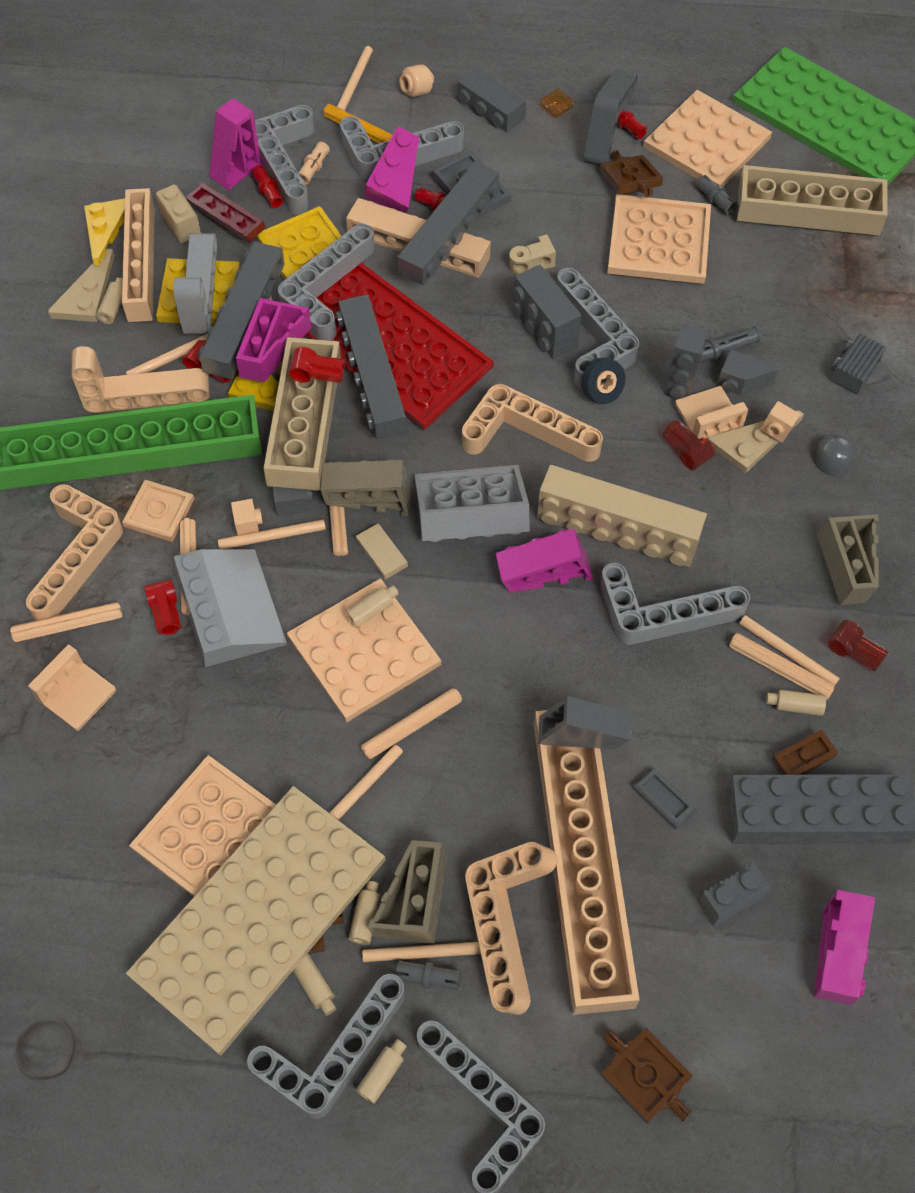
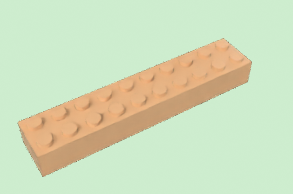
M548 710L535 711L534 730L550 849L555 852L557 857V863L553 871L573 1015L636 1009L640 999L601 751L598 748L538 744L539 716Z

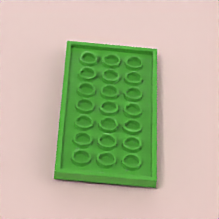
M786 47L782 48L733 95L732 102L861 177L887 179L888 186L915 158L914 118Z

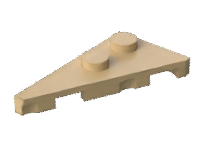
M106 249L107 255L100 265L95 266L93 262L52 305L48 311L51 319L98 321L96 314L103 300L114 260L113 249Z
M796 411L800 416L793 428L803 419L804 414L801 411ZM764 420L710 436L707 445L746 474L779 441L760 430L765 422Z

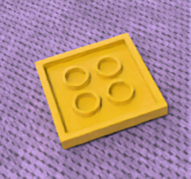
M318 206L263 230L257 235V240L259 243L283 249L285 265L281 275L286 280L339 239L341 234L323 209Z
M167 258L156 314L158 322L181 323L174 298V278H186L187 259ZM216 261L211 325H215L218 310L224 306L228 289L232 288L235 283L237 270L241 269L240 262Z

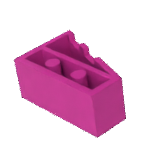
M234 98L216 111L209 173L210 178L227 190H230L248 176L255 166L262 165L254 113Z
M399 126L396 128L366 183L363 197L379 205L407 214L419 142L418 136Z
M260 298L236 356L239 376L265 382L283 361L287 337L303 338L312 328L309 308Z
M574 528L560 530L555 535L545 538H535L529 543L520 546H510L504 549V551L496 553L501 580L509 593L543 588L544 582L559 580L560 585L569 584L568 579L583 576L585 581L594 580L587 551Z
M837 890L824 906L814 997L853 1005L859 997H863L866 985L863 972L868 960L867 947L875 897Z

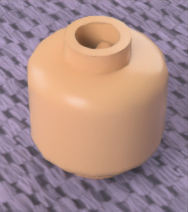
M422 64L405 68L399 79L402 91L409 97L428 94L434 82L432 72Z

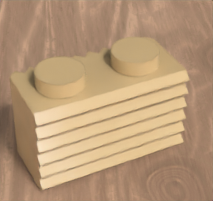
M174 184L156 192L160 213L180 243L188 241L190 233H201L198 216L177 185Z

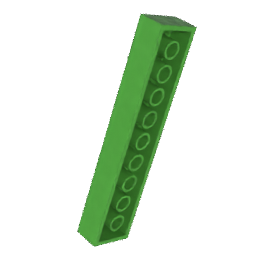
M254 394L1 427L0 490L263 455Z

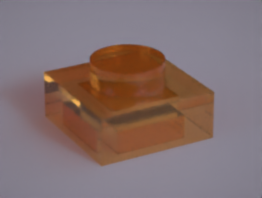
M557 88L541 98V106L557 118L573 108V100Z

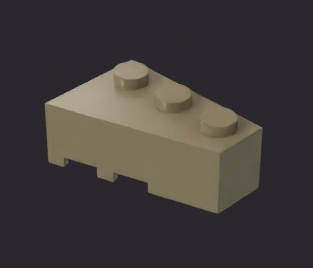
M362 460L360 462L336 461L333 463H323L320 490L326 505L358 510L360 505L376 507V512L385 513V509L401 511V516L409 517L411 488L403 460Z
M878 514L828 518L817 533V538L840 605L866 603L879 587V557H876V545L878 544L876 524L878 522Z
M411 841L394 874L395 878L389 890L384 893L381 899L382 903L374 919L371 918L367 926L375 938L435 943L448 856L442 843Z

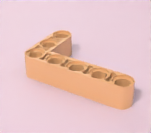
M81 346L72 351V378L82 405L89 412L99 413L206 401L210 397L209 374L203 372V369L193 368L104 377L97 355L93 349Z
M496 384L488 390L462 428V448L471 455H477L485 449L503 422L587 462L595 461L599 458L603 441L602 433L596 428L503 384Z
M65 484L53 488L50 493V499L61 518L82 530L28 595L26 605L35 621L58 616L123 534L122 525L114 509ZM46 605L44 608L38 609L40 606Z
M527 842L474 862L468 867L465 874L492 1005L500 1012L521 1015L527 1011L530 1005V993L506 889L549 874L554 870L557 863L556 854L552 849L535 842ZM540 853V860L535 864V858ZM513 863V870L509 874V866ZM485 873H487V878L483 883V876L485 875ZM493 902V909L489 913V906ZM498 932H500V938H499L498 942L496 943V942H495L496 934H497ZM506 961V971L502 974V965ZM513 993V1002L509 1006L508 998Z

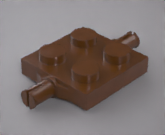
M614 150L610 155L613 161L600 164V173L619 195L641 191L644 197L647 198V196L650 197L653 194V187L662 186L663 176L644 155L624 157L618 150L616 152Z
M647 1028L626 1044L613 1030H610L604 1036L603 1040L616 1054L613 1062L601 1073V1077L646 1124L660 1111L668 1107L682 1122L692 1113L678 1099L682 1087L693 1075Z

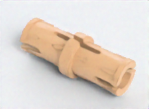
M324 142L316 144L312 153L305 157L304 165L298 172L305 185H308L316 171H320L323 160L330 152L329 146Z

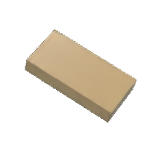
M379 523L356 536L357 543L385 580L408 567V562Z

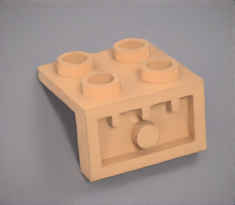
M721 386L678 399L675 403L696 443L707 440L710 436L743 427L748 412L744 402L735 405L731 404Z
M69 644L28 685L38 702L76 731H79L116 692L115 686L85 665L77 650Z

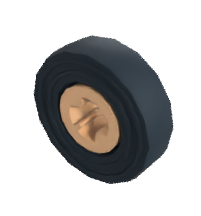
M607 357L591 361L582 375L581 387L583 393L589 400L599 404L613 402L620 396L625 386L626 375L624 368L617 361ZM605 378H606V382L600 384V383H601V379H605Z

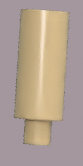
M118 277L115 282L109 284L97 311V319L105 324H112L122 303V278Z
M393 585L388 589L381 587L346 610L345 615L353 627H359L392 605V599L399 595L398 590Z
M779 689L777 694L767 693L766 704L776 705V710L823 716L826 708V696Z
M368 881L365 890L359 891L348 940L362 945H369L371 942L372 933L367 926L371 918L374 919L380 903L381 895L377 893L379 885L377 882Z
M307 953L295 967L293 973L315 1009L321 1008L324 1014L328 1016L337 1009L332 1002L335 995L311 956Z
M398 1039L395 1040L391 1048L385 1046L355 1091L370 1103L375 1104L403 1063L404 1059L401 1055L407 1046Z

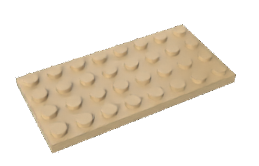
M293 786L126 974L221 1056L386 861L385 856Z

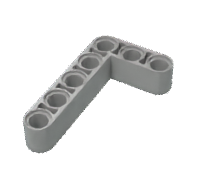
M299 105L255 120L261 163L269 177L275 180L277 190L283 197L288 210L296 215L305 213L309 209L306 185L282 145L308 137L315 130L312 109L307 105Z
M351 116L345 117L340 122L342 145L359 177L369 180L389 141L373 145L359 119ZM456 121L413 133L419 137L415 166L462 151L464 147V127Z
M367 224L354 226L284 280L278 287L280 302L309 308L312 328L308 332L317 340L331 341L337 334L333 312L321 303L317 297L372 255L375 250V243L371 226Z
M190 233L186 278H174V298L184 334H208L211 327L217 258V238L215 233Z
M572 268L561 269L557 275L558 287L582 315L581 324L601 345L578 358L575 363L574 383L582 389V375L591 361L607 357L617 361L626 369L636 361L639 340L578 271Z
M618 563L607 564L603 568L600 581V590L616 637L621 643L626 645L737 621L745 615L750 601V594L745 588L732 586L639 608L624 566ZM614 578L617 579L618 582H612L608 579ZM730 601L738 602L740 605H734ZM616 602H624L627 605L621 606L618 605ZM704 607L712 608L714 611H707ZM678 613H683V614L687 615L688 617H686V618L680 617V616L678 615ZM652 619H657V620L661 621L662 623L656 624V623H653L651 620H652ZM630 625L633 626L635 629L629 630L626 629L624 626Z
M386 974L378 979L311 1077L267 1046H258L249 1053L247 1058L249 1070L257 1080L308 1117L313 1119L324 1117L333 1107L402 1005L405 998L402 980L394 974ZM393 985L399 989L398 994L393 998L384 997L382 991L386 986ZM369 1012H377L381 1018L377 1024L368 1025L363 1021L365 1015ZM350 1039H359L362 1042V1047L359 1051L350 1053L345 1049V1045ZM264 1056L270 1057L272 1063L267 1070H256L257 1060ZM332 1066H340L343 1068L342 1076L335 1081L329 1080L326 1077L328 1069ZM285 1076H297L298 1082L293 1089L285 1090L281 1088V1082ZM312 1094H322L324 1102L319 1108L311 1109L307 1106L308 1098Z
M426 1021L420 1025L417 1031V1043L421 1052L506 1129L472 1173L471 1183L475 1193H498L540 1141L545 1130L544 1118L443 1025L437 1021ZM427 1032H436L441 1038L440 1041L433 1046L425 1044L422 1039ZM459 1053L465 1060L463 1065L457 1068L449 1066L446 1059L450 1054ZM476 1075H483L488 1079L489 1085L483 1090H477L471 1085V1080ZM501 1097H508L513 1102L514 1107L510 1112L504 1113L496 1108L495 1102ZM527 1119L535 1121L539 1128L538 1132L532 1136L524 1134L520 1127L521 1122ZM505 1145L513 1146L517 1151V1158L512 1162L502 1160L499 1155L501 1147ZM481 1172H491L496 1178L495 1186L490 1189L480 1187L477 1177Z

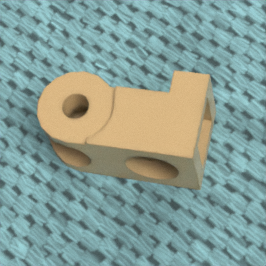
M548 235L539 236L538 243L527 245L526 247L516 246L511 249L509 267L512 273L518 275L539 264L544 269L555 267L556 251Z

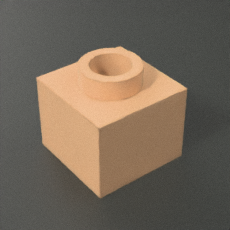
M777 401L760 430L783 443L800 414Z
M253 499L231 502L237 535L259 532L258 524H263L260 508H254Z

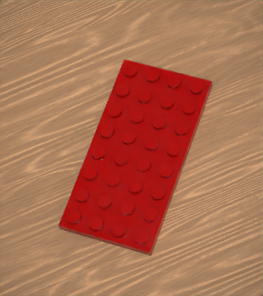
M361 262L317 297L334 314L337 334L331 341L339 342L340 357L345 360L344 368L354 375V372H357L356 366H350L348 352H351L350 346L345 347L342 332L345 329L344 326L339 327L336 312H340L339 301L368 294L405 416L423 430H426L494 367V361ZM309 332L304 336L307 339L317 340Z

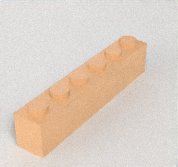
M150 188L125 190L122 305L128 322L153 321L155 207Z
M361 198L357 199L346 217L347 232L358 224H367L373 229L375 244L402 252L427 221ZM464 233L461 242L452 248L448 259L442 261L440 265L479 278L490 259L491 241Z

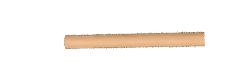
M370 46L364 48L337 105L338 108L344 111L373 52Z
M208 334L134 367L125 373L126 375L148 373L185 356L198 340L207 342Z
M324 519L218 539L219 549H228L326 530Z
M745 615L739 624L814 675L834 686L839 681V677Z
M394 745L329 814L339 820L403 753L402 749Z
M479 942L365 949L362 950L363 962L475 955L481 954Z

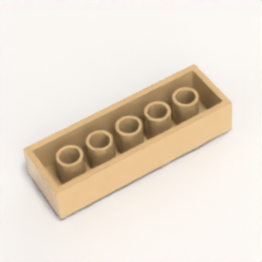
M743 166L738 191L737 221L880 235L887 218V179Z
M287 337L264 464L266 484L272 487L320 491L337 383L318 379H311L309 382L301 383L293 380L288 373L296 348L308 347L314 350L317 355L341 359L340 346L338 341Z
M550 465L539 493L537 519L549 525L555 524L565 527L568 530L574 528L576 533L593 536L599 541H609L618 544L624 549H634L645 553L649 557H659L671 561V563L678 566L691 567L707 513Z

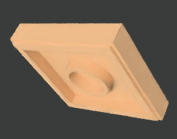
M144 480L122 521L123 526L173 542L180 529V521L186 517L194 501V496L188 492Z

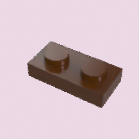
M821 729L773 755L771 760L782 775H804L836 758L838 751Z

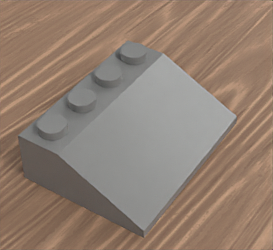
M519 465L414 474L422 541L438 542L442 539L456 538L462 540L475 536L492 537L497 534L509 533L517 535L522 532H530L529 501Z
M201 549L174 556L176 576L205 667L287 645L255 549Z

